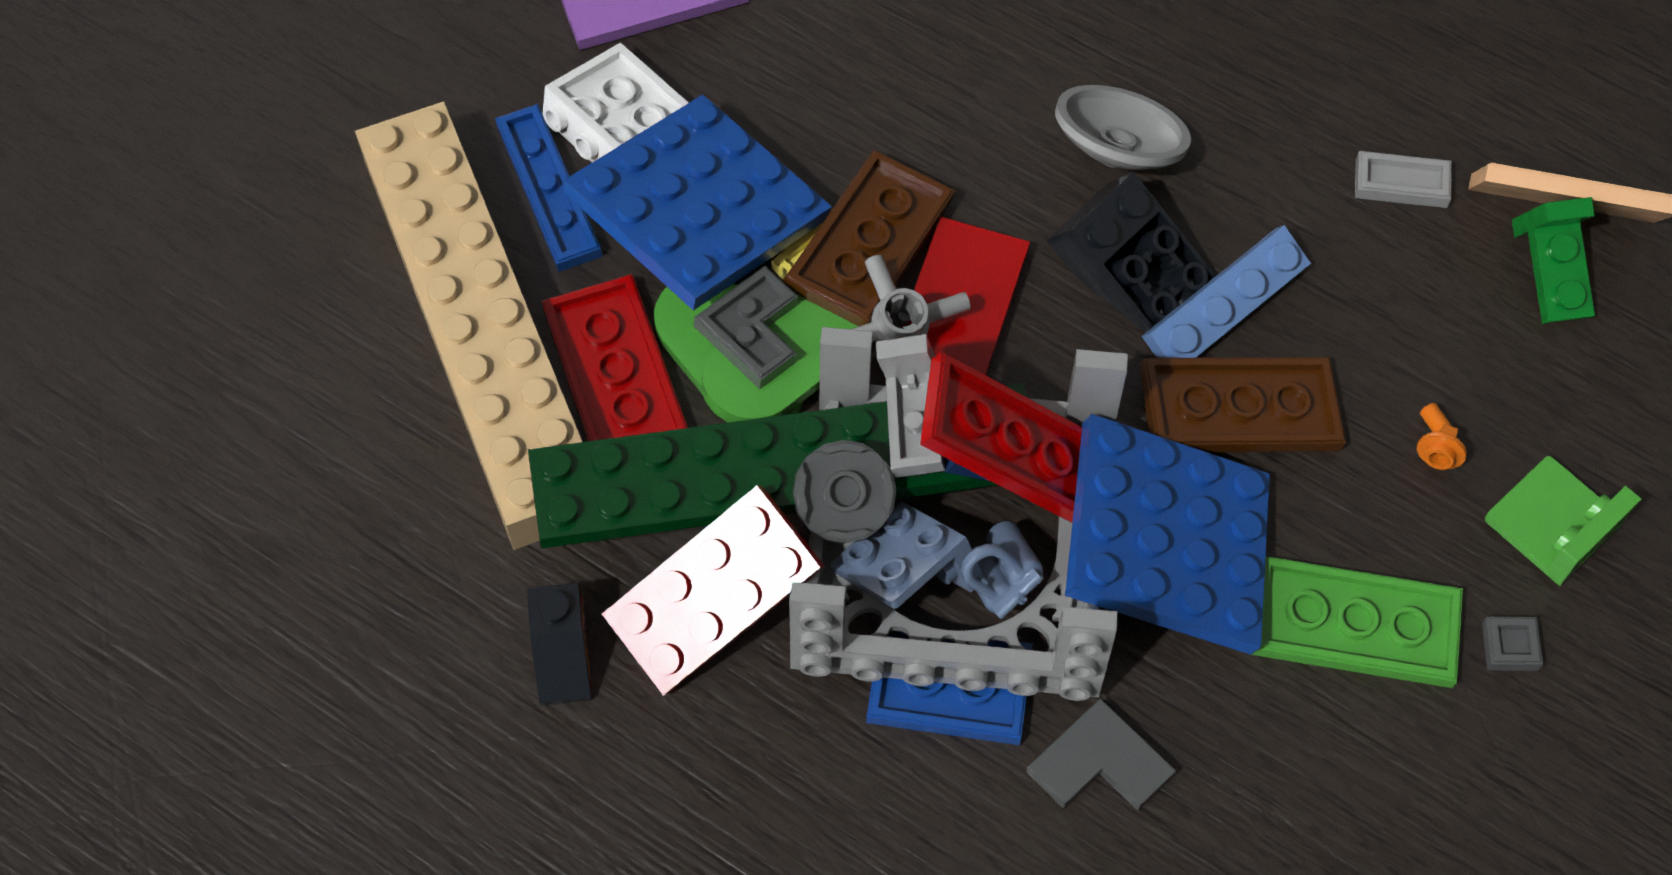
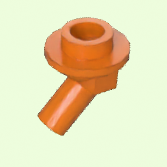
M1436 403L1425 406L1420 411V415L1433 433L1423 435L1419 439L1417 444L1419 457L1432 468L1439 470L1454 469L1461 466L1465 462L1467 450L1465 445L1456 438L1458 429L1452 427Z

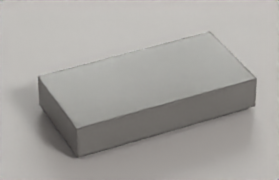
M1359 151L1355 167L1354 198L1447 208L1451 201V161Z

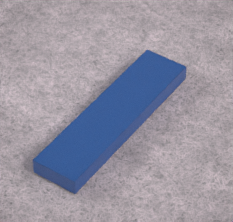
M536 104L495 118L498 132L558 272L602 257L601 247L586 213L563 192L564 180L570 176L539 105Z

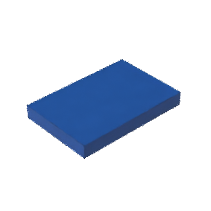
M891 631L888 637L908 639L907 634L901 631ZM948 639L942 641L947 643H954L953 641ZM993 640L988 644L990 647L1008 648L1005 641ZM1020 642L1026 650H1032L1033 643ZM882 677L880 680L872 681L866 723L1020 745L1026 696L1015 695L1009 692L1008 689L986 687L979 691H967L958 688L955 684L934 682L928 686H915L906 683L903 679Z

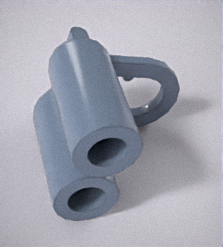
M1003 521L993 526L987 534V544L972 548V551L965 557L961 566V574L964 581L976 590L984 606L1000 619H1003L1018 603L1020 605L1027 602L1026 595L1044 579L1042 576V564L1017 525L1010 521ZM977 562L984 576L981 580L973 575V568Z

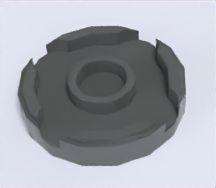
M840 440L824 444L805 457L795 474L792 496L797 515L808 530L827 541L850 543L868 538L883 526L894 508L896 486L891 468L878 453L863 443Z

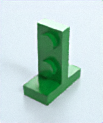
M1592 197L1543 203L1512 219L1514 238L1525 236L1529 238L1542 325L1588 319L1595 316L1580 222L1595 216Z

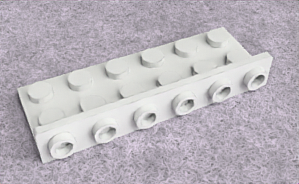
M620 42L547 84L544 92L543 117L553 131L559 132L575 146L581 157L594 162L685 106L688 102Z

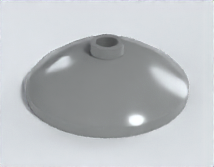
M1104 85L1076 86L1060 95L1055 108L1056 119L1064 134L1087 155L1109 167L1125 170L1164 168L1182 160L1187 154L1191 143V135L1187 126L1176 114L1148 97L1125 89Z

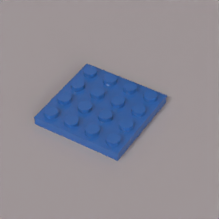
M704 95L694 99L566 178L563 192L693 311L822 224L832 209L829 203Z
M1090 414L1082 425L1065 596L1111 611H1117V613L1240 652L1253 654L1261 647L1270 474Z

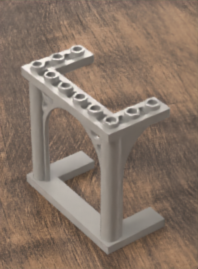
M822 327L820 339L819 410L887 401L886 386L870 384L873 331ZM1077 349L1067 402L1041 399L1031 400L1081 427L1090 414L1116 422L1127 374L1128 354ZM1059 516L1055 565L1046 586L1038 597L1023 611L1002 623L966 631L937 629L912 621L835 574L831 567V562L853 542L839 543L827 541L810 531L809 547L825 567L806 583H791L789 600L790 669H797L806 675L816 677L826 676L830 673L851 674L854 678L862 681H877L883 677L903 679L906 683L915 686H928L937 682L955 684L958 688L967 691H979L986 687L1008 689L1009 692L1020 696H1030L1038 692L1060 694L1061 697L1074 701L1086 700L1090 697L1099 698L1117 631V611L1100 610L1098 606L1065 596L1072 523ZM1058 588H1060V595L1055 593ZM847 590H854L862 595L863 598L861 600L854 601L845 607V602H850ZM1055 608L1056 612L1052 617V622H1059L1058 628L1051 621L1040 616V612L1044 609ZM868 612L876 613L880 616L882 623L875 633L871 635L850 634L848 627L857 616ZM1023 627H1031L1038 630L1046 638L1049 649L1046 652L1026 650L1018 641V630ZM891 631H901L907 634L908 639L888 637ZM948 639L953 641L954 643H947L942 641ZM993 640L1005 641L1008 648L990 647L988 644Z

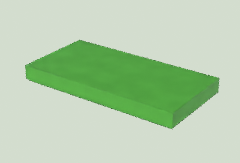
M1266 556L1261 647L1251 655L1453 688L1457 683L1463 588Z

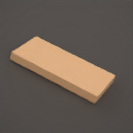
M1489 163L1472 173L1468 190L1539 203L1592 197L1595 213L1652 223L1672 217V194L1496 163Z

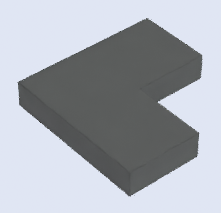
M764 266L696 315L693 327L754 385L761 389L795 363L797 353L768 326L797 306L798 296Z
M1101 699L1027 767L1026 771L1063 809L1101 775L1137 811L1170 781L1176 772L1172 766Z

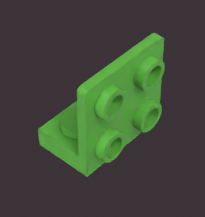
M1546 456L1486 514L1484 519L1495 531L1555 583L1561 586L1623 525L1641 501V498L1627 486L1612 499L1606 494L1599 497L1554 458Z

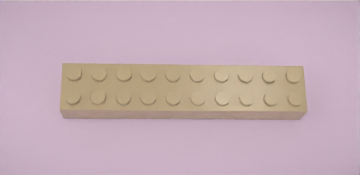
M443 101L356 130L355 133L366 167L513 550L540 541L528 449L580 443L582 440Z

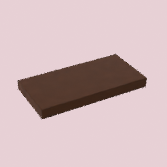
M873 150L784 278V284L796 295L857 326L871 323L874 308L880 302L865 261L872 256L882 255L896 287L934 230L940 217L943 216L953 201L955 190Z
M1330 357L1143 358L1139 365L1149 433L1204 452L1341 451L1346 444Z

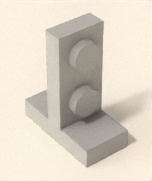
M927 335L877 341V361L886 378L890 464L894 477L945 471V458L920 445L931 359L935 357Z

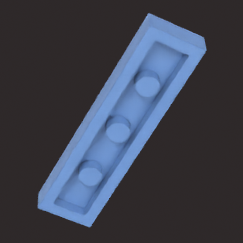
M1285 225L1275 228L1143 334L1142 338L1156 358H1196L1311 263Z

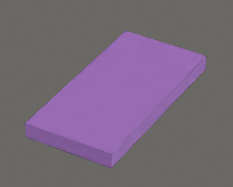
M561 0L578 48L582 50L748 3L749 0Z

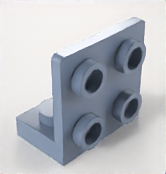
M902 501L893 508V511L881 528L868 538L850 544L844 552L831 562V567L835 574L893 609L902 605L934 575L946 584L953 582L970 593L974 590L964 581L961 574L962 562L968 553L972 551L967 537ZM977 562L973 568V575L981 580L984 576Z

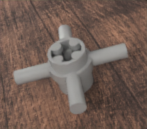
M875 255L865 261V265L880 302L874 308L871 323L852 328L851 330L873 331L872 342L927 335L929 323L970 310V301L967 294L962 292L927 304L922 295L914 290L907 288L896 289L883 256ZM897 314V321L901 324H907L910 320L912 324L903 326V329L897 328L893 325L890 315Z

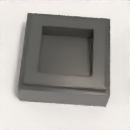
M1485 617L1481 624L1487 671H1539L1543 666L1537 617Z

